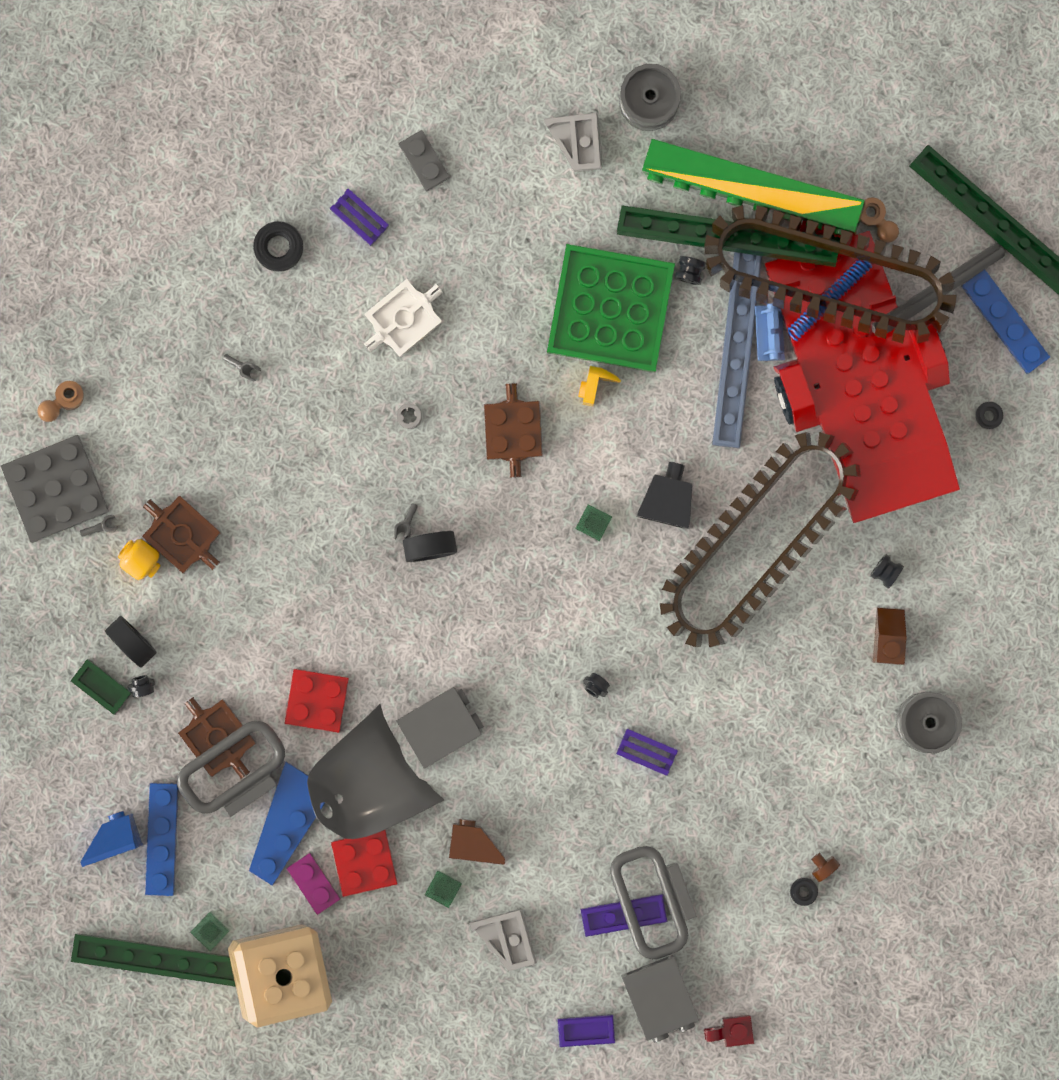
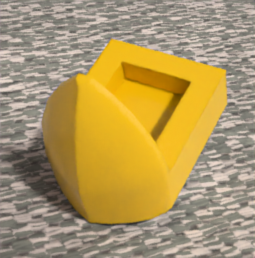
M590 366L587 382L581 381L578 397L584 398L582 405H594L598 380L620 383L621 380L608 370Z

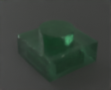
M588 504L575 530L600 542L612 516Z
M437 870L424 895L449 908L462 882Z
M209 912L190 933L204 947L211 951L230 930L213 913Z

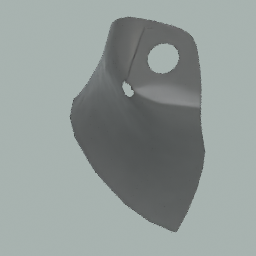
M381 704L315 764L307 780L308 791L316 818L321 824L344 839H358L376 834L444 801L426 781L418 778L406 762L400 745L386 722ZM339 794L343 797L342 803H338L335 795ZM322 802L330 806L332 810L331 818H326L320 810Z

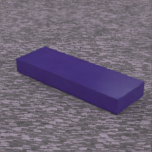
M663 894L631 899L640 927L668 922ZM620 902L580 909L585 937L629 929Z

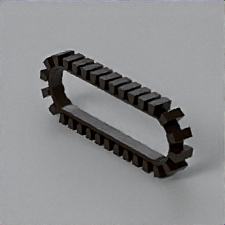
M743 205L732 208L734 223L728 226L721 215L712 223V232L720 236V239L706 235L705 254H718V256L706 258V267L710 276H714L723 269L725 274L720 278V287L730 293L734 282H741L739 287V296L750 299L752 286L759 287L756 292V301L767 304L768 292H776L773 297V306L784 309L785 295L793 297L790 302V311L801 314L802 300L807 301L810 304L807 307L806 316L818 319L819 305L824 306L827 309L824 312L823 321L835 324L836 310L844 312L841 318V326L851 329L855 315L861 317L858 331L868 334L871 320L879 322L876 326L875 336L885 339L888 325L896 328L893 332L892 341L902 344L905 330H916L917 344L929 340L930 332L927 328L929 324H932L940 334L948 326L950 317L939 311L943 310L954 313L957 294L943 295V292L953 290L955 280L951 272H948L938 280L934 274L939 270L941 261L930 256L926 268L917 266L921 252L910 249L908 262H903L900 259L902 258L904 247L893 244L891 257L889 258L883 256L887 242L875 239L874 253L866 251L869 246V237L858 234L857 248L851 247L849 245L852 242V232L841 230L840 243L833 241L836 228L824 225L823 238L816 237L819 223L807 220L806 233L799 232L802 218L790 215L789 228L782 227L785 213L774 210L771 224L765 222L768 216V208L758 205L756 207L755 219H744ZM739 230H759L921 277L933 286L937 295V305L923 319L904 320L739 272L726 262L723 256V246L726 240Z
M808 432L795 435L801 447L795 452L788 444L782 443L776 450V453L787 458L783 465L776 457L771 456L764 466L776 473L770 478L766 471L759 470L753 479L764 485V487L759 491L754 484L748 483L741 491V493L753 500L747 504L742 497L735 498L729 506L740 511L741 514L736 518L731 510L723 512L718 519L729 525V528L725 531L717 523L711 526L707 533L718 539L717 542L713 544L709 537H702L695 546L707 553L704 557L697 550H691L684 559L695 565L692 571L686 563H680L673 572L684 578L680 585L672 579H666L662 590L675 593L673 604L660 603L661 615L675 612L678 621L666 627L673 636H680L686 628L691 633L685 644L701 647L703 634H708L710 648L725 644L720 634V631L726 629L731 637L739 635L744 627L733 621L737 616L743 624H748L755 616L754 613L744 608L747 603L750 604L754 611L760 610L767 601L755 594L761 590L765 597H771L778 590L777 587L766 581L772 576L777 584H783L790 576L780 570L779 566L783 563L789 571H794L801 563V561L790 555L792 551L795 550L800 557L805 558L813 549L801 542L805 536L812 544H817L823 538V534L813 529L817 522L824 531H829L836 522L824 514L830 509L835 517L840 518L847 510L846 507L836 502L841 494L851 501L855 500L859 490L846 487L847 476L861 477L860 465L854 464L845 467L842 459L854 453L846 443H841L834 452L829 447L835 436L819 432L818 446L811 445V435ZM812 450H820L829 454L835 460L840 474L839 484L833 495L720 625L709 630L693 626L685 618L682 611V596L687 586L799 456Z

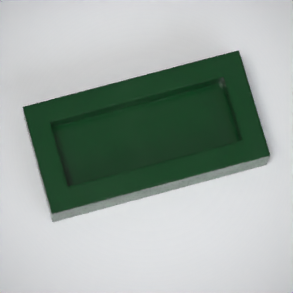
M89 659L84 662L71 679L74 685L113 715H116L132 694V692H129L127 688Z

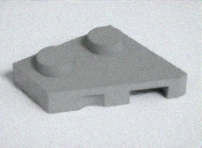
M597 113L544 119V123L574 172L602 169Z
M522 909L469 923L470 928L478 933L485 941V945L492 953L499 957L500 962L508 971L537 963Z

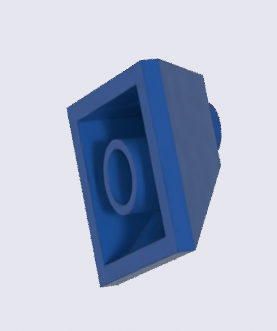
M124 811L108 816L109 822L101 825L80 861L82 867L143 845L133 814L125 816Z

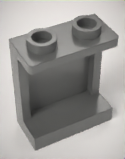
M452 687L396 720L424 769L482 735L480 729L484 726L476 713L471 715L466 705L470 702L462 689L457 691L455 687Z
M673 955L621 975L647 1041L651 1039L654 1043L662 1041L669 1037V1032L676 1029L679 1032L687 1031L695 1027L694 1022L699 1021Z

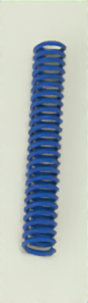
M861 260L856 261V264H853V267H850L846 273H843V276H840V279H837V282H834V285H831V288H828V291H825V294H822V296L836 300L838 298L842 299V296H845V293L848 292L847 289L850 290V286L853 287L854 283H857V280H860V277H863V274H866V271L872 268L871 263L861 262ZM819 305V313L817 320H820V317H823V314L827 307ZM807 310L788 328L789 335L795 341H798V339L790 330L798 338H801L804 332H808L807 328L811 329V326L817 323L815 318L806 317Z

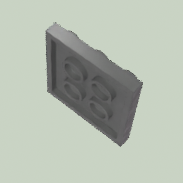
M79 435L0 465L31 543L109 512Z

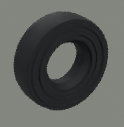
M281 221L271 222L264 225L257 232L253 243L254 254L259 263L265 268L276 272L286 271L299 262L303 253V240L297 229L292 225ZM282 236L288 240L289 250L284 256L275 257L269 253L268 243L273 237Z

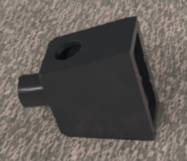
M669 462L665 477L656 474L653 476L636 517L689 529L692 483L681 481L685 465Z

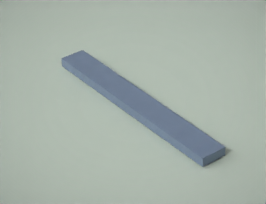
M734 252L732 268L739 272L760 277L762 256ZM735 281L729 293L712 445L739 449L758 287L752 286L751 296L748 299L739 296L741 282Z

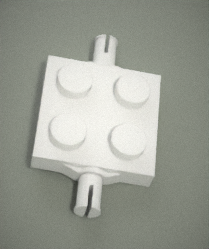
M406 279L364 314L374 326L376 334L363 344L372 352L384 342L399 357L403 356L442 323L431 305L433 300L443 294L442 290L435 284L423 294L417 291Z

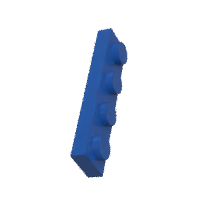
M986 270L978 273L961 286L1026 374L1050 358Z
M150 783L145 895L174 896L178 813L177 784Z

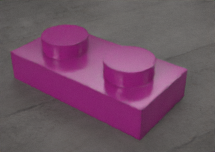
M311 853L286 868L317 915L341 899Z

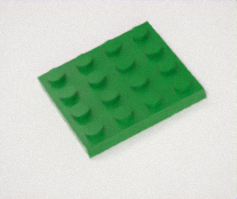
M566 244L547 353L655 373L675 263Z

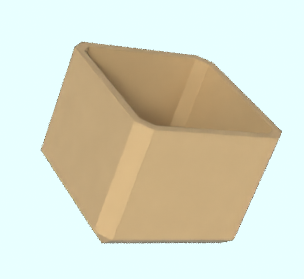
M300 924L236 939L230 944L228 952L242 1018L258 1028L324 1012L330 1007L332 999L318 933L315 930ZM281 969H287L291 973V980L287 985H279L276 982V974Z

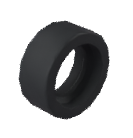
M454 531L433 532L403 540L406 562L432 560L457 553Z
M119 616L105 630V633L119 649L140 668L157 654L153 646L122 616Z

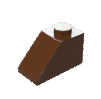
M877 607L873 663L905 665L907 639L905 610Z
M459 819V824L453 823L449 858L505 864L504 855L483 828L475 826V820Z

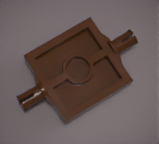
M509 383L505 384L507 400L496 404H484L487 460L502 459L510 462V478H515V467L516 477L520 478L522 477L521 461L532 457H543L540 401L524 402L518 400L517 383H512V394L511 384Z
M180 495L170 506L163 510L152 499L147 501L151 507L144 504L143 508L154 517L151 527L142 537L180 572L185 574L194 563L200 560L210 567L212 571L216 568L215 565L218 566L220 564V561L208 551L221 532Z
M192 697L184 705H186L194 717L189 725L178 732V734L197 758L239 729L243 724L224 699L220 700L213 707L203 710L194 697ZM249 734L203 767L213 777L222 769L232 766L240 779H242L250 771L240 759L247 750L256 744V741Z

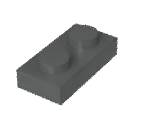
M423 130L398 143L426 192L450 178Z

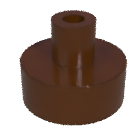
M820 852L811 859L817 866L813 870L812 875L818 882L826 879L840 866L834 856L825 860Z

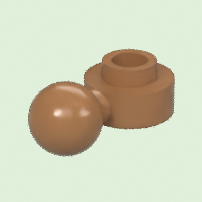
M874 197L865 199V207L860 222L867 226L876 225L877 235L881 241L887 243L895 241L899 235V228L893 221H886L884 219L886 214L884 203ZM868 207H872L875 210L873 217L867 216L866 209Z
M74 381L62 382L56 389V399L53 401L45 400L38 406L37 413L39 418L45 422H52L58 418L61 408L66 410L78 408L84 399L81 386ZM67 390L74 391V396L66 398L64 393Z

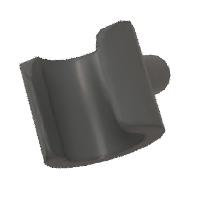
M225 354L223 357L224 361L239 369L240 375L250 381H256L250 376L251 370L256 369L261 372V368L251 362H240L228 354Z
M412 503L403 522L395 525V540L401 532L406 533L404 539L411 537L410 524L418 507L416 504Z
M107 515L102 523L80 530L81 536L104 530L109 533L116 531L118 526L107 528L105 525L108 519H113L115 516Z

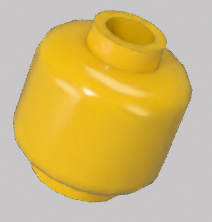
M142 539L129 540L118 555V558L121 559L119 566L136 580H142L146 576L152 578L161 566L157 562L160 554L154 547Z

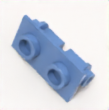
M773 303L767 304V306H755L758 361L785 360L781 309L773 306Z

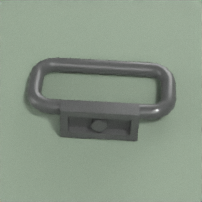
M262 721L248 722L185 765L177 777L178 789L195 811L209 814L224 806L226 812L232 817L277 786V781L272 772L278 769L284 761V745L267 723ZM253 732L262 733L274 750L273 758L211 802H201L188 784L189 777Z
M649 846L637 847L616 856L610 867L611 879L634 945L639 954L653 960L681 950L687 943L689 936L685 920L687 921L697 916L678 863L675 862L666 866L660 852ZM642 857L650 858L654 864L677 930L675 941L657 948H650L645 943L621 874V868L624 864Z

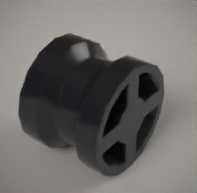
M680 256L679 264L681 266L675 274V279L693 285H701L702 278L700 275L701 271L706 267V262L692 257Z
M884 554L871 572L870 577L881 580L883 586L889 589L902 572L904 566L900 563L895 564L891 561L890 556Z

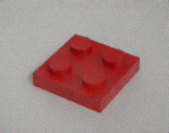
M294 669L284 724L340 733L349 678Z
M386 829L363 838L341 839L331 842L343 897L398 884Z

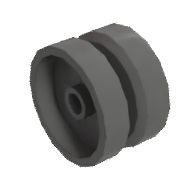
M646 63L635 67L626 75L621 85L619 107L623 117L631 126L642 131H655L664 128L674 119L679 108L681 88L678 79L668 68L659 64ZM645 94L647 96L652 94L655 96V98L653 100H648L645 97Z
M920 692L909 696L900 705L896 714V729L899 738L907 747L922 753L936 754L949 749L957 741L962 730V717L958 707L950 698L940 693ZM927 718L934 720V724L929 725V728L925 725Z

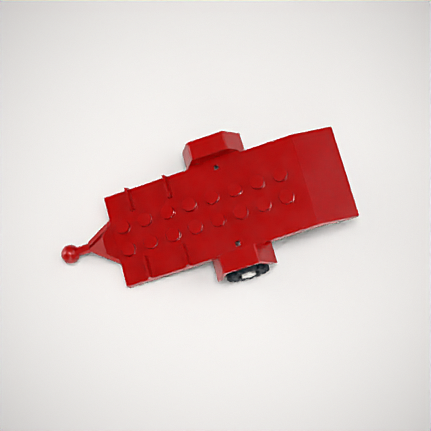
M806 221L802 222L800 232H806ZM822 227V230H818L817 234L823 235L824 227ZM870 230L859 233V235L870 238L866 251L874 253L875 244ZM858 234L852 236V242L849 246L857 248ZM838 254L836 267L777 259L765 263V269L770 281L822 295L825 294V291H828V288H831V285H834V282H837V279H840V276H843V273H846L850 267H853V264H856V261H859V259ZM871 263L872 268H869V271H866V274H863V277H860V280H857L853 287L850 286V290L847 289L848 292L845 293V296H842V299L838 298V300L887 314L897 307L896 295L893 296L883 266ZM785 295L784 309H779H781V315L787 332L788 328L806 312L810 302L802 300L801 314L790 311V302L793 297ZM836 310L835 324L823 321V314V317H820V320H817V323H814L811 329L807 328L808 332H804L801 338H798L790 330L798 339V341H795L789 335L797 359L773 366L775 372L780 375L774 377L777 396L786 421L789 425L794 424L796 432L820 425L823 433L835 436L829 447L830 450L835 452L841 443H846L854 452L842 459L845 467L854 464L860 465L861 477L847 476L846 487L859 490L854 501L845 497L853 523L960 490L947 441L928 392L929 390L950 384L946 352L942 346L943 343L939 338V334L932 324L927 326L930 332L929 340L918 344L916 342V330H905L903 344L892 341L895 329L887 333L886 339L875 336V333L872 331V323L875 321L872 320L869 334L858 331L861 317L855 315L853 317L852 329L841 326V318L844 312ZM832 458L838 477L840 479L839 468L835 460Z

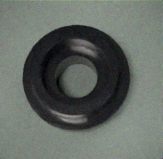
M985 402L976 410V421L984 429H994L1003 421V410L995 402ZM986 411L993 412V420L988 421L985 419L984 414Z
M592 673L584 678L583 682L586 685L584 689L595 698L599 696L606 697L608 694L607 689L610 685L603 677Z
M147 675L133 678L131 680L132 683L127 686L128 691L132 692L133 697H143L154 692L153 686L156 683L154 679H148Z
M799 878L792 883L790 896L796 904L808 906L816 900L818 888L811 879ZM803 886L809 889V893L805 897L799 895V889Z

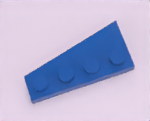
M285 761L249 868L251 873L272 886L316 818L308 791V775ZM322 802L320 804V810L324 806L325 802Z

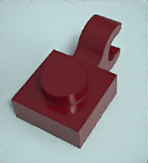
M750 1015L722 1018V1027L704 1029V1037L707 1042L724 1039L726 1047L754 1044Z

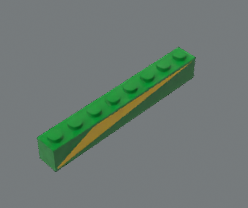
M651 139L642 168L643 173L648 175L647 180L658 184H663L664 180L674 183V188L689 192L690 188L700 190L699 195L710 199H715L716 195L727 198L726 203L737 207L742 206L743 203L753 206L752 210L755 212L757 205L768 208V214L769 211H779L785 213L784 220L789 222L790 215L806 221L805 226H807V220L819 223L818 230H822L824 225L836 228L835 235L841 236V230L852 232L856 236L865 207V200L655 139Z

